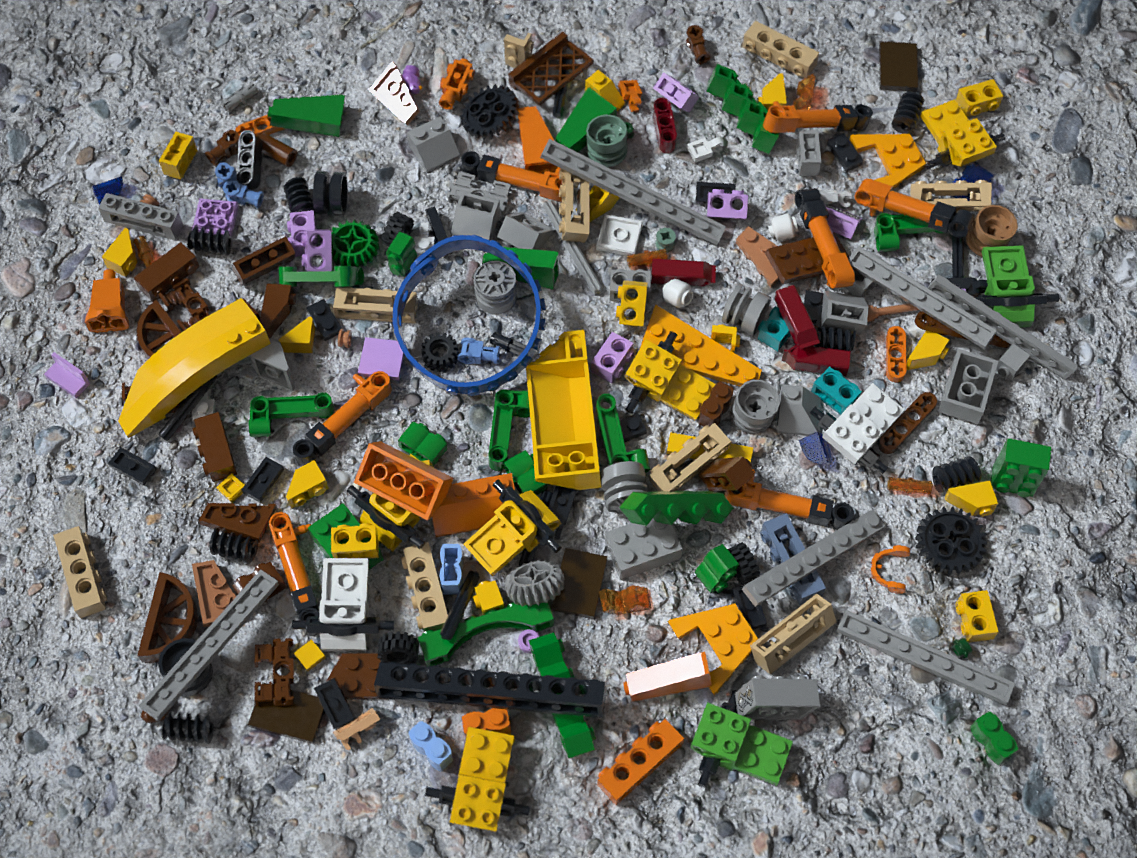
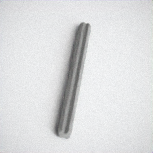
M552 200L545 201L543 208L562 239V233H559V223L562 221V216L559 215V211ZM563 241L592 294L600 293L602 286L577 242Z

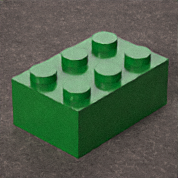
M1007 438L992 467V488L1001 493L1010 492L1021 497H1033L1049 471L1052 447Z
M344 503L307 527L311 538L327 558H333L331 553V528H336L339 525H360ZM363 538L361 542L367 543L371 538ZM342 539L339 544H346L349 540ZM379 547V558H368L369 570L384 560Z

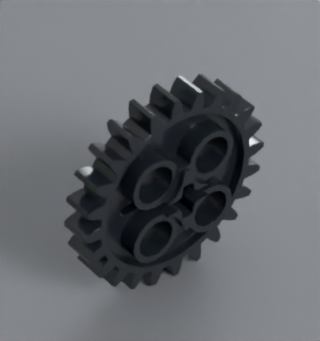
M494 84L493 88H490L487 85L486 90L480 88V93L473 92L474 97H468L470 102L463 104L465 108L461 109L462 115H460L461 124L471 137L475 135L476 139L482 137L485 140L487 135H489L492 139L495 133L497 136H500L501 130L506 132L505 127H512L510 122L517 120L514 115L519 114L517 110L520 108L519 100L509 87L504 88L501 85L498 88Z
M953 506L949 512H947L945 507H942L941 512L934 509L932 515L927 513L925 519L921 520V526H918L916 530L919 534L915 537V540L919 541L916 548L922 549L919 556L926 555L927 557L924 563L931 561L933 563L932 569L939 566L940 573L947 569L949 575H951L953 570L960 575L962 569L968 573L970 566L975 569L978 564L977 562L980 563L982 561V555L987 551L984 547L988 544V541L983 540L987 534L980 532L983 525L976 526L978 518L971 520L970 512L963 515V509L961 508L957 513ZM955 527H960L964 532L957 531ZM934 530L941 531L942 535L936 534ZM960 547H966L969 552L963 551ZM939 549L945 550L947 555L941 554Z

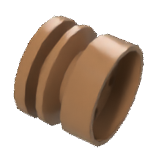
M989 205L982 208L966 235V242L969 248L975 254L982 257L981 251L983 247L1008 246L1018 228L1014 214L1000 205Z

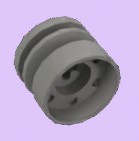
M489 261L477 268L474 274V290L479 308L490 314H502L509 311L515 305L517 300L516 274L507 263Z
M739 283L726 301L721 321L728 324L731 320V326L735 327L741 320V331L754 336L758 332L760 323L766 317L772 298L758 292L752 299V288L748 287L744 292L745 285Z
M750 380L739 387L731 408V418L734 424L740 430L750 434L766 431L771 426L780 405V397L776 388L763 380Z
M633 461L619 462L604 468L600 472L602 489L606 491L604 493L605 505L609 512L623 514L619 507L632 492H648L649 490L645 484L646 475L644 466L641 463Z

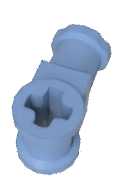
M222 162L215 168L220 188H223L224 183L228 180L237 181V170L231 167V165Z
M228 180L223 185L227 201H235L241 205L248 203L258 209L261 207L264 192L249 190L247 186L239 184L236 180Z
M463 338L461 340L462 349L457 358L461 363L481 364L482 360L492 361L494 364L498 363L500 346L487 347L484 346L483 341H477L473 338Z

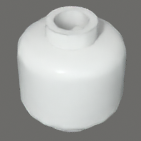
M788 213L772 218V225L768 226L771 237L775 236L779 242L794 238L796 232H798L795 217H791Z
M673 279L664 285L663 298L666 303L677 308L685 307L693 299L692 288L683 281Z

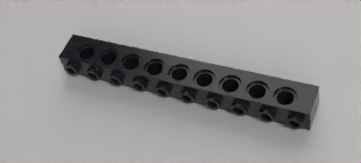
M380 662L374 682L377 698L603 718L606 701V682L597 679L560 678L551 675L537 676L528 673L513 674L505 671L490 672L482 669L466 670L459 667L443 668L441 666L431 667L418 664L407 665L396 662Z

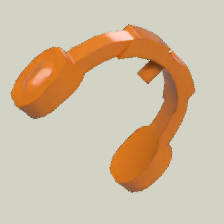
M896 545L893 546V549H886L876 553L871 561L872 567L870 571L872 578L879 584L887 587V590L892 593H905V584L882 579L877 573L876 568L882 569V565L877 564V562L884 556H910V548Z

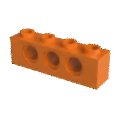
M666 719L661 723L659 721L655 722L649 728V734L644 738L642 736L637 738L629 752H622L615 759L616 763L611 768L607 766L598 774L597 786L615 805H618L683 745L684 738ZM658 741L662 744V747L660 749H653L650 743ZM641 756L645 759V763L638 765L634 763L633 758ZM624 771L629 777L626 780H619L616 774Z

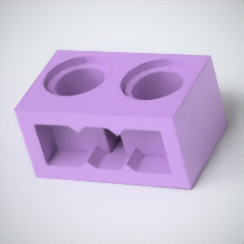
M664 72L653 88L680 109L687 112L691 111L700 96L674 77Z
M713 189L712 193H708L706 217L747 219L748 195H744V191L732 190V194H726L724 190ZM713 199H721L723 202L722 208L715 209L712 206ZM739 199L742 202L743 206L740 210L733 209V200Z
M313 210L290 213V221H287L288 233H291V237L288 240L296 252L295 257L305 255V247H302L301 235L305 234V230H317ZM317 235L311 238L313 246L318 245Z
M305 230V234L301 235L302 247H305V255H302V267H305L306 271H332L331 231ZM314 235L321 237V242L317 246H313L311 243V238ZM315 255L321 257V263L317 266L311 263V259Z
M612 332L591 361V372L613 383L616 377L619 378L622 375L626 362L629 363L634 356L633 342Z

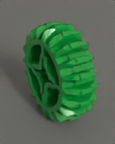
M355 219L352 223H349L348 220H346V224L339 222L338 228L333 227L331 232V253L334 264L336 266L340 264V266L360 267V265H364L366 267L367 261L373 262V257H377V251L379 250V238L376 235V231L371 228L370 224L365 225L363 220L359 223Z

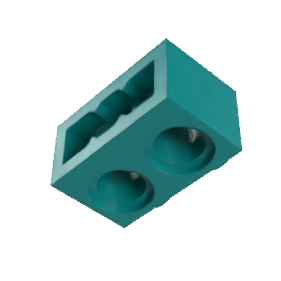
M774 306L769 314L770 317L767 320H763L758 327V340L778 352L789 339L791 333L784 319L781 318L782 314L779 308Z
M831 367L813 383L811 391L840 415L862 393L856 384L850 383L839 371Z

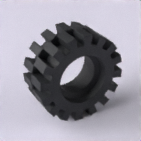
M400 212L394 213L389 218L390 221H387V226L383 229L382 243L390 246L399 232L411 236L410 233L413 232L414 220Z
M436 332L435 337L433 334H430V339L426 337L424 339L425 343L421 345L422 358L426 367L430 366L432 371L437 368V372H441V368H444V372L448 371V366L452 369L454 367L453 363L457 364L459 351L457 341L451 335L447 337V333L444 332L442 336H440L439 332ZM438 347H444L448 350V353L442 357H436L432 354L433 350Z
M741 542L728 549L739 563L735 578L737 577V581L741 585H746L761 575L759 566L756 564L757 561L745 543Z
M396 631V634L389 632V635L385 633L383 637L379 638L377 656L380 662H396L398 664L410 665L418 661L419 641L417 637L414 638L413 634L408 636L407 632L400 634V631Z

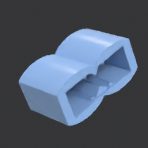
M443 544L440 551L442 564L440 582L444 595H456L463 585L462 570L464 562L462 550L459 544Z
M419 721L408 732L413 747L419 753L426 755L429 764L436 770L442 772L453 761L448 744L441 738L436 737L433 729L427 723Z

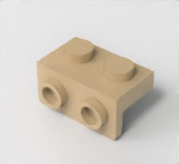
M528 33L524 40L508 34L505 36V64L516 68L533 55L534 42L532 41L531 33Z

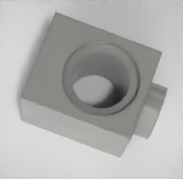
M1012 344L999 359L996 371L1002 377L1012 381L1026 365L1030 354Z

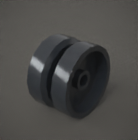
M317 171L313 183L315 213L326 215L331 209L334 215H345L348 201L346 173L334 172L330 177L327 171Z
M182 638L165 646L158 660V667L162 678L167 675L193 646L196 640ZM211 662L181 696H193L207 688L213 675Z

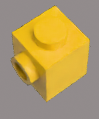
M496 580L491 582L484 581L475 587L476 595L472 596L476 609L481 608L483 615L492 609H504V602Z

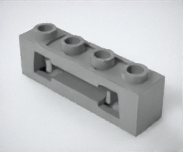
M109 193L105 194L98 208L104 222L174 241L177 240L183 227V222L177 211Z

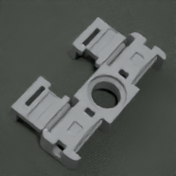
M459 172L455 185L452 183L450 185V192L447 193L448 202L451 199L459 200L463 191L499 200L501 215L505 214L509 203L507 196L509 191H511V184L494 180V189L489 193V191L471 186L472 182L476 183L477 181L475 175Z

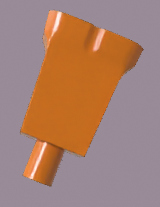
M112 269L104 270L103 279L93 280L90 307L85 318V324L90 332L123 331L129 328V320L125 313V289L120 278H116V272Z

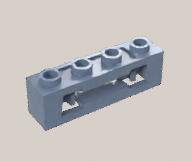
M787 513L763 523L760 532L761 539L765 544H768L770 556L778 565L790 559L783 545L786 544V540L789 542L788 548L792 556L805 550ZM817 570L794 583L789 588L792 599L797 600L799 606L816 594L822 597L826 590Z

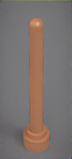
M910 303L882 308L868 305L867 322L874 321L878 316L919 309Z

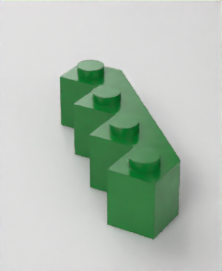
M717 64L709 79L706 92L723 98L721 110L738 116L736 128L742 132L754 135L752 147L769 154L779 137V133L768 132L763 127L768 110L761 102H756L753 98L754 93L746 84H741L738 80L739 75L734 70Z
M711 491L632 492L619 507L631 523L647 526L652 519L658 523L673 525L678 518L681 522L696 525L702 518L708 522L722 524L734 509L723 493Z
M554 632L528 640L533 660L540 676L551 675L560 678H575L572 668H567L563 660L562 652H565L562 639H557ZM552 713L568 759L595 750L593 741L596 740L592 727L588 728L583 716Z

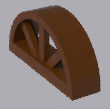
M157 300L144 310L137 325V339L147 359L155 354L152 352L154 349L182 333ZM158 318L161 324H154V321ZM149 330L168 332L147 345Z
M159 572L137 654L142 663L158 662L160 653L165 646L178 639H191L195 633L198 621L195 601L186 586L172 575ZM171 587L182 593L181 596L167 604ZM187 601L186 619L164 617ZM161 625L181 626L183 628L171 641ZM158 636L166 644L160 648H156Z

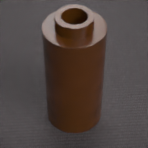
M266 133L258 135L263 142V154L287 167L294 164L298 156L296 149Z

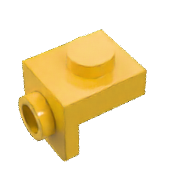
M723 324L712 325L711 339L717 343L731 344L730 351L735 352V347L740 345V335H736L737 327Z

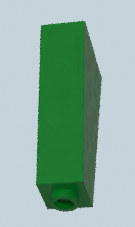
M589 87L555 138L556 142L578 153L587 145L586 129L590 121L601 115H614L617 117V108Z
M345 95L274 99L273 106L268 108V118H271V126L339 137Z
M503 247L508 251L512 250L517 254L522 264L526 263L530 267L533 280L538 279L541 287L554 290L559 276V252ZM484 253L482 264L489 261L507 263L490 253ZM512 267L516 274V281L528 283L524 279V277L514 267Z

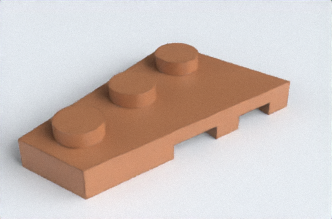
M748 226L736 238V244L748 260L754 263L758 273L764 276L771 288L779 280V277L765 252L768 248L776 247L777 245Z
M214 560L192 564L203 627L210 626L236 597Z

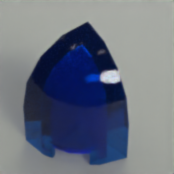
M120 176L91 187L99 205L106 193L116 196L121 193L123 179Z
M819 432L800 439L799 443L808 460L817 464H826L831 462V451L828 442L822 438L823 434Z

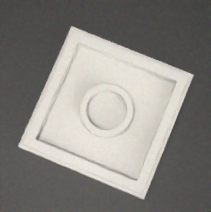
M605 214L596 250L635 257L643 221Z

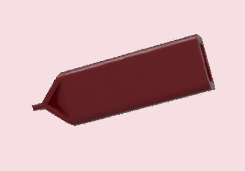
M652 259L651 284H666L673 279L683 281L690 286L715 284L716 265H711L706 261Z
M795 285L777 290L774 300L795 344L799 346L800 350L820 344L817 331Z
M795 345L789 350L784 349L782 361L786 362L793 370L823 374L831 367L846 377L849 370L851 351L815 346L800 350L799 346Z

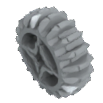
M548 560L530 561L527 564L523 563L520 567L516 566L515 570L509 572V575L506 576L505 589L510 601H514V604H520L521 606L529 605L531 607L533 604L547 603V600H553L555 596L560 595V591L564 589L565 579L562 570L555 562H549Z

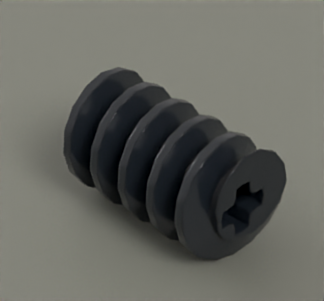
M906 92L901 96L891 123L892 128L898 133L906 134L916 127L922 105H924L925 101L920 94Z
M295 177L288 180L284 185V192L290 213L314 211L306 179Z
M194 226L193 231H190L188 235L187 247L189 250L194 248L196 251L202 249L203 252L210 251L215 253L217 251L218 254L225 252L226 255H229L232 239L229 235V230H225L224 235H222L221 229H218L216 234H214L213 228H210L209 232L206 233V227H202L199 232L198 226Z
M814 325L820 344L814 345L815 347L838 348V350L846 349V351L853 350L856 330L851 336L849 329H846L844 334H842L841 328H838L836 333H834L833 327H830L826 332L825 326H822L818 331L817 325Z
M971 456L951 461L949 464L944 463L941 466H935L932 470L933 484L939 493L943 492V487L948 491L951 485L953 488L958 487L959 483L964 486L966 485V480L971 484L974 482V478L977 481H980L982 478L980 467Z
M218 527L214 529L209 543L212 555L227 556L230 560L235 558L237 562L243 561L244 564H250L254 560L259 545L258 539L252 544V537L250 536L243 541V534H240L235 539V532H231L229 537H227V530H223L220 535V529Z
M170 711L163 724L162 739L166 740L169 738L171 741L178 739L180 742L187 739L190 743L194 742V740L197 743H202L205 740L206 744H210L213 738L214 724L210 721L209 714H206L204 720H201V715L198 713L195 720H192L191 713H188L186 719H183L182 712H179L177 718H174V712Z

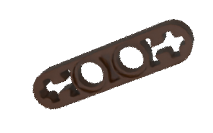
M930 392L922 393L881 436L878 442L879 450L884 454L894 453L933 412L937 404L936 396ZM929 400L931 403L922 409L923 402ZM916 412L920 419L912 420L909 417V413ZM904 426L907 432L900 434L896 431V427ZM893 436L895 439L892 445L886 446L885 442H889Z

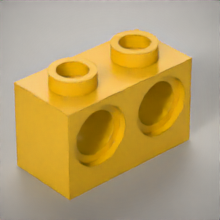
M994 79L960 88L955 101L966 117L977 116L980 113L994 111L999 108L1003 94Z
M175 131L159 159L164 175L182 180L198 151L193 136Z
M624 280L623 285L618 287V298H621V306H617L616 318H620L619 324L644 326L647 282ZM635 289L638 295L633 298L629 297L627 291ZM627 309H633L636 312V315L634 317H628L625 314V311Z
M363 523L359 526L339 525L336 528H331V553L333 558H379L376 525ZM363 538H371L367 543L361 542ZM342 539L349 540L346 544H339Z
M988 590L962 593L955 607L957 614L961 615V632L963 636H966L968 643L993 640L999 631ZM968 603L974 604L977 609L970 608ZM973 624L980 625L983 630H977Z

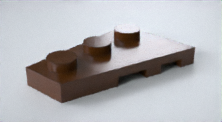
M208 503L199 519V523L213 529L218 527L220 531L227 530L229 534L235 532L236 536L243 534L246 539L250 536L252 541L258 539L260 543L269 525L270 517L277 509V505L257 506V503H249L248 506H236L234 503Z

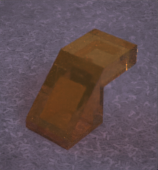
M814 74L798 82L796 94L799 98L793 102L796 110L811 109L815 84Z
M631 585L622 591L610 589L599 591L604 613L621 615L652 608L648 589L645 587Z

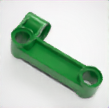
M882 213L877 217L874 226L876 249L878 252L898 250L900 247L899 235L925 232L943 234L944 232L929 228V223L903 214L890 215Z
M334 266V271L297 272V267H279V284L291 285V287H297V282L334 281L335 287L362 285L364 282L362 267Z
M502 389L495 395L488 452V464L494 471L503 470V462L508 459L512 416L530 417L528 391ZM501 401H508L509 403H507V404H502V403H500V402H501ZM496 456L502 457L501 460H495L493 458Z
M323 392L311 396L274 398L257 396L250 403L249 435L250 437L271 436L272 419L300 417L329 418L334 413L331 396ZM322 404H328L325 407H320Z
M602 394L597 400L596 412L608 466L614 462L633 461L641 463L644 466L645 473L649 472L651 468L646 449L626 452L616 408V400L610 394ZM603 402L609 403L611 408L604 409L600 404Z

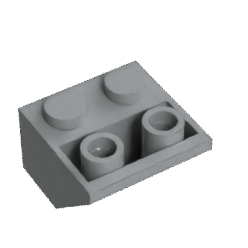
M462 191L455 209L451 236L478 235L484 239L491 240L500 217V201Z
M824 291L821 327L825 326V329L828 330L830 327H833L834 331L841 328L842 332L849 329L850 334H853L856 330V335H861L867 326L868 305L863 297Z

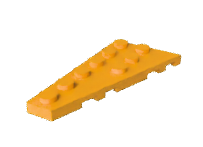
M655 304L641 346L645 339L658 346L660 341L665 342L670 331H673L678 336L672 344L674 347L672 354L682 359L681 365L695 373L739 387L747 381L760 379L761 369Z

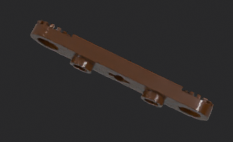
M923 311L918 312L914 320L916 326L922 330L968 340ZM995 334L988 345L1008 348L1011 344L1002 340V338L1000 339Z

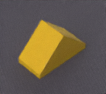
M311 316L278 339L283 352L313 353L316 328Z

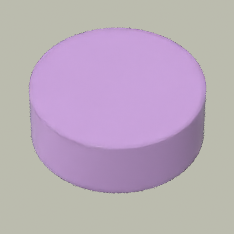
M531 629L524 630L518 637L520 649L523 652L532 653L528 640L540 637L539 634Z

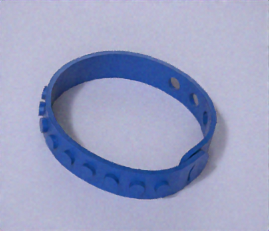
M454 235L439 241L412 263L410 267L411 272L403 280L394 300L393 328L401 350L411 365L425 379L446 390L449 394L458 395L460 393L475 396L483 392L497 390L503 384L513 381L532 362V357L542 344V331L546 329V318H543L546 304L545 299H540L539 292L542 291L538 279L533 280L531 276L532 270L526 263L522 264L516 253L512 250H506L497 241H490L478 235ZM463 249L488 252L514 267L531 287L536 304L533 333L524 351L511 365L501 372L474 382L450 381L426 370L410 355L402 332L404 307L411 292L425 277L435 270L440 258L453 251Z

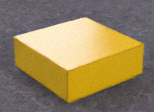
M231 473L216 488L226 499L233 503L243 494L242 488L245 484Z
M312 639L294 652L295 657L307 671H310L326 658Z

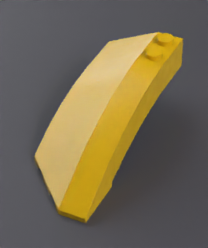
M240 298L187 328L153 354L137 370L118 420L128 438L166 418L165 415L178 403L220 372L271 344L264 327L244 300Z
M584 330L567 331L559 336V340L556 343L546 347L539 354L540 357L537 360L531 362L526 367L535 481L577 490L601 488Z

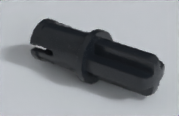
M496 331L491 336L496 339L490 338V344L500 346L505 349V352H512L519 356L527 346L515 341L513 337L508 338Z

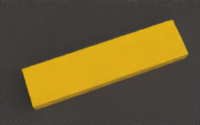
M670 432L666 454H671L674 451L679 452L683 448L682 445L688 439L692 438L694 440L696 437ZM731 443L730 448L718 458L744 457L751 462L753 447ZM702 444L700 450L690 458L697 459L706 452L703 449L704 445Z

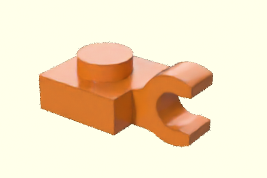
M637 80L619 81V91L623 100H629L630 111L639 112L637 105H641L642 91Z

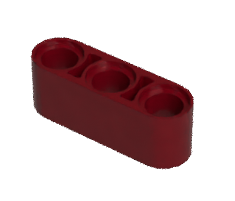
M658 98L654 102L653 111L657 141L660 151L669 154L676 149L677 133L673 112L668 99Z

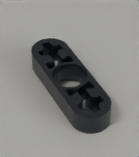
M435 206L425 209L436 242L438 243L448 238Z

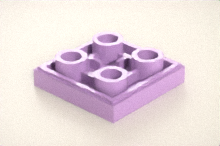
M199 199L192 231L194 226H198L199 232L202 227H206V233L209 232L210 228H213L214 234H216L218 229H221L222 235H224L225 230H229V235L232 238L239 207L238 202Z
M365 337L358 375L370 377L374 372L384 371L389 375L390 380L399 381L404 353L398 341Z

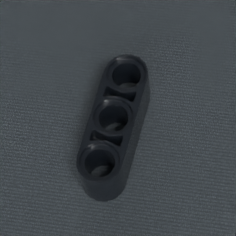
M245 130L239 136L236 177L240 184L253 190L260 185L263 142L254 132Z

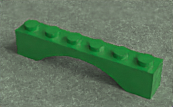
M543 602L539 605L533 604L531 607L529 605L521 606L520 604L511 603L504 609H492L483 616L466 618L464 622L459 623L450 641L441 638L440 632L442 629L426 631L422 633V636L418 637L426 666L432 667L448 662L466 641L485 631L498 628H514L521 630L531 629L538 632L553 627L554 618L548 602Z

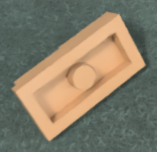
M371 708L333 731L338 740L340 739L345 749L350 750L348 738L351 736L358 743H361L362 739L358 731H368L374 728L380 718L376 711Z

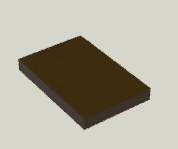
M880 41L879 89L917 92V43Z
M565 548L560 567L565 579L564 589L560 591V595L555 596V599H553L551 611L594 619L608 556Z
M290 690L291 697H294L293 705L275 706L273 699L268 702H258V706L254 705L247 724L248 727L314 744L325 711L317 696Z

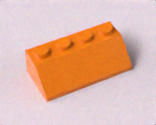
M378 441L368 444L354 483L426 520H430L445 500L454 478Z
M512 473L451 484L445 500L432 516L435 536L441 537L481 529L496 515L494 511L503 504L499 499L501 494L492 486L496 480H500L506 488L511 486L515 490Z

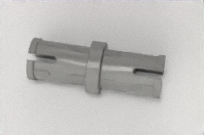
M251 83L243 90L236 91L235 95L221 103L222 107L229 114L241 104H246V101L258 94L259 91Z

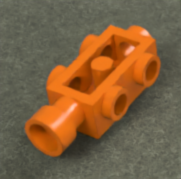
M465 58L455 59L453 64L449 63L447 67L448 75L446 78L443 77L441 79L440 88L443 95L439 100V105L443 109L451 110L455 100L461 101L463 95H466L468 92L469 82L474 79L475 70H473V64Z

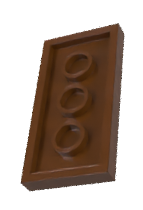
M832 232L841 253H846L849 259V255L835 232ZM814 237L768 248L765 252L782 285L824 274L822 269L824 261Z

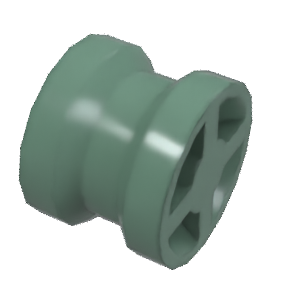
M662 228L657 231L656 248L660 252L668 253L674 249L675 232L670 228Z

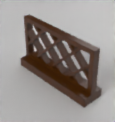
M562 31L508 73L509 83L514 90L518 88L540 106L594 63V59L570 42L568 35ZM568 48L573 51V54H562ZM573 59V64L562 65V60ZM575 59H584L586 62L575 64ZM553 60H560V65H549V63ZM540 70H546V75L535 76ZM549 70H559V75H549ZM562 70H573L569 75H562ZM549 80H559L557 85L548 86ZM526 81H533L532 86H523L522 84ZM535 81H546V86H535ZM535 91H545V94L539 98L535 95Z

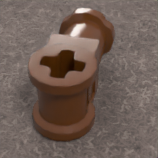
M698 25L689 26L686 31L688 37L686 39V46L695 55L696 64H705L711 59V54L707 52L705 47L703 29Z
M235 130L226 131L216 141L217 146L211 151L205 152V156L213 166H217L218 162L224 157L229 159L233 155L238 154L239 134Z

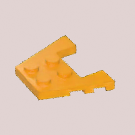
M910 134L850 135L849 141L857 152L875 148L888 173V176L875 179V181L892 186V190L905 179L908 180L925 168L926 162Z
M736 604L668 621L678 639L699 628L722 665L709 672L712 687H709L713 695L720 691V688L731 678L739 665L751 654L750 645L758 640Z

